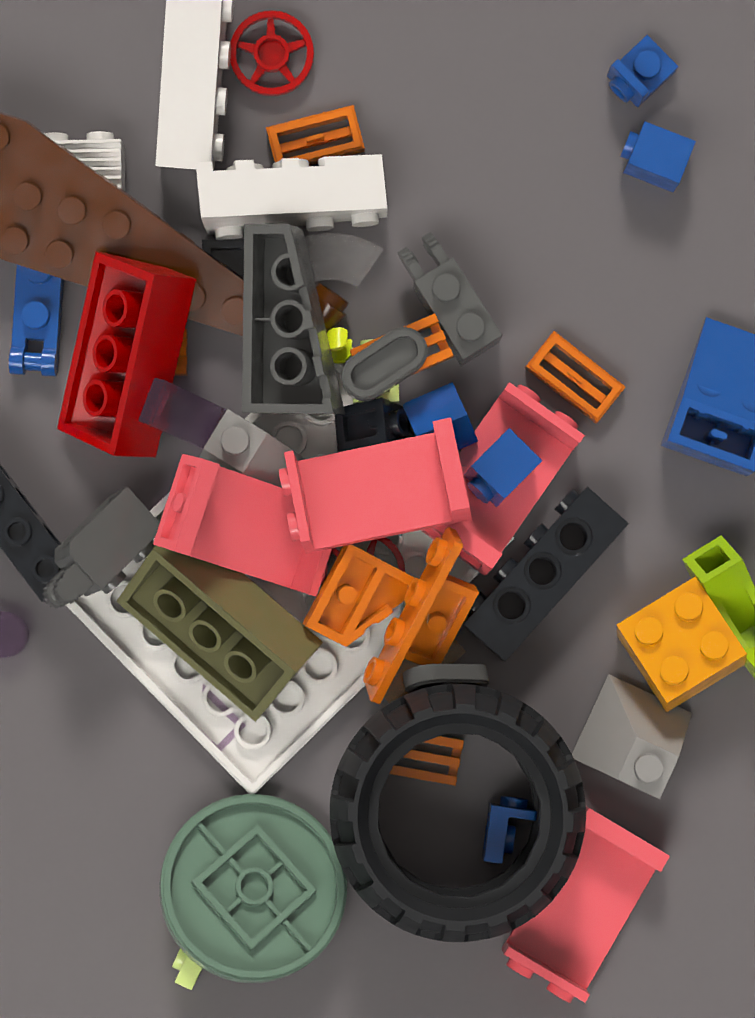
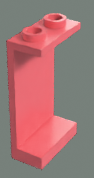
M510 382L474 431L478 442L462 448L459 452L472 520L421 530L433 540L436 537L441 538L446 527L457 530L463 543V548L458 557L484 576L493 569L502 556V551L568 456L585 436L577 430L578 425L572 418L559 411L551 412L540 404L541 399L534 391L523 385L516 387ZM510 428L543 461L496 507L491 501L488 503L482 502L471 492L467 485L470 481L464 474Z
M451 418L432 421L434 433L297 461L293 450L284 452L287 467L279 469V477L284 497L292 495L295 512L287 513L292 541L300 540L307 554L472 520Z
M186 454L181 456L153 545L315 597L320 585L326 578L328 571L327 562L332 550L331 548L306 554L300 540L292 541L287 513L295 512L292 495L284 497L281 487L221 467L218 463Z
M586 806L585 834L574 870L561 891L542 912L512 930L502 947L504 955L509 957L506 965L528 979H531L533 973H536L548 980L550 983L546 989L568 1003H571L574 997L585 1003L590 996L587 988L655 870L661 872L670 856Z

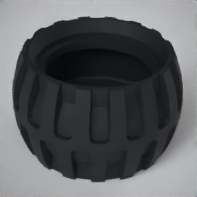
M445 684L427 687L406 694L380 709L360 728L347 746L337 767L330 796V829L333 845L342 870L354 890L372 910L396 927L420 937L443 942H471L494 938L516 929L537 916L554 900L569 879L579 858L585 834L586 802L583 783L576 762L562 737L543 716L524 702L501 691L478 685ZM447 733L480 735L499 744L515 757L530 782L534 811H537V819L532 821L528 842L512 865L484 884L451 889L423 882L396 862L383 840L378 817L379 795L392 767L417 744Z

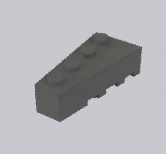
M244 224L242 413L345 415L303 229L291 224Z

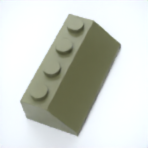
M155 546L116 601L255 722L323 643L244 573L159 546Z

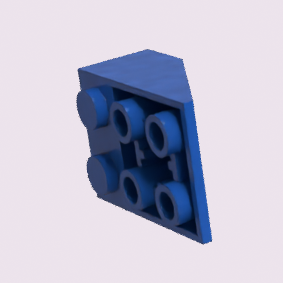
M708 317L705 318L661 446L744 476L755 472V334Z

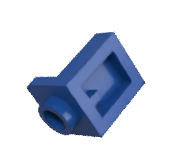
M646 35L621 60L617 59L610 66L607 77L611 80L609 86L615 95L626 103L631 100L638 108L677 71L679 66Z
M501 796L500 804L489 803L482 851L483 861L502 864L504 853L512 854L515 826L508 825L509 817L536 821L537 811L527 808L528 799Z

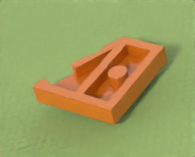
M352 544L342 547L302 624L347 647L361 637L369 626L374 623H380L393 613L392 609L405 601L407 589L414 577Z

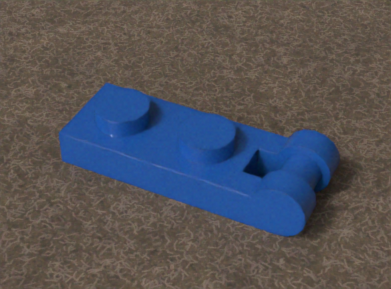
M17 265L9 372L10 374L25 375L26 370L41 371L42 376H57L64 279ZM28 340L44 341L42 353L28 352Z

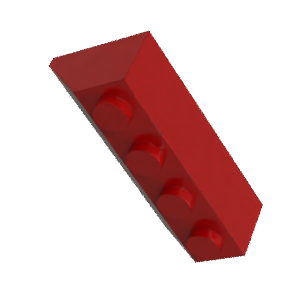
M95 251L58 421V430L113 456L156 458L196 283L195 278L166 267Z

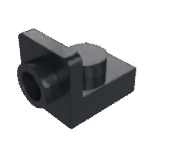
M382 397L344 406L345 415L334 414L337 452L405 439L410 431L409 419L403 406Z

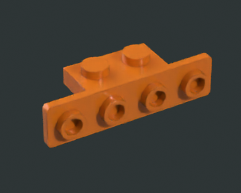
M446 527L442 537H436L432 541L426 555L427 565L420 579L414 578L411 581L405 595L406 605L399 619L395 617L390 621L384 635L385 645L379 657H373L365 669L363 682L371 702L376 704L382 702L404 659L419 665L441 664L479 594L475 585L449 575L463 548V543L457 530L451 527Z

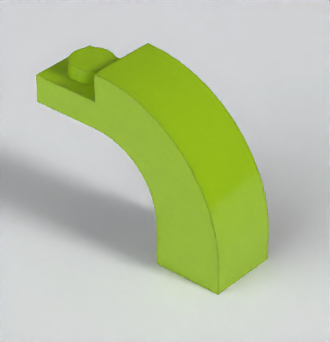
M721 535L682 560L691 579L695 576L697 577L746 651L747 657L744 666L755 679V586L743 559Z

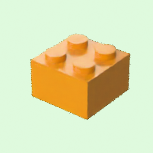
M696 576L616 625L617 637L666 713L744 666L746 662V651Z

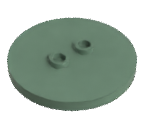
M244 794L224 798L206 806L183 825L170 844L164 858L160 874L159 896L163 917L169 932L177 945L193 962L206 971L227 980L242 983H264L282 979L298 972L315 960L327 947L339 928L343 917L347 896V880L337 858L332 837L316 818L301 807L284 799L261 794Z

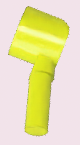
M342 327L331 328L327 332L333 363H345L351 356L352 340L347 339V329Z

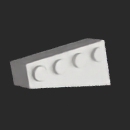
M166 0L156 166L196 169V162H212L214 170L215 161H223L224 134H218L217 132L219 115L225 116L227 110L228 89L222 87L223 69H229L231 42L226 41L227 22L232 23L234 0Z
M382 154L322 157L318 159V166H309V161L305 159L282 158L280 161L273 163L272 168H263V165L255 164L254 160H236L233 162V166L228 167L226 170L213 171L212 162H196L201 219L207 235L215 234L216 240L242 238L244 224L306 225L307 231H325L334 228L333 223L351 221L353 227H367L379 224V218L387 217Z

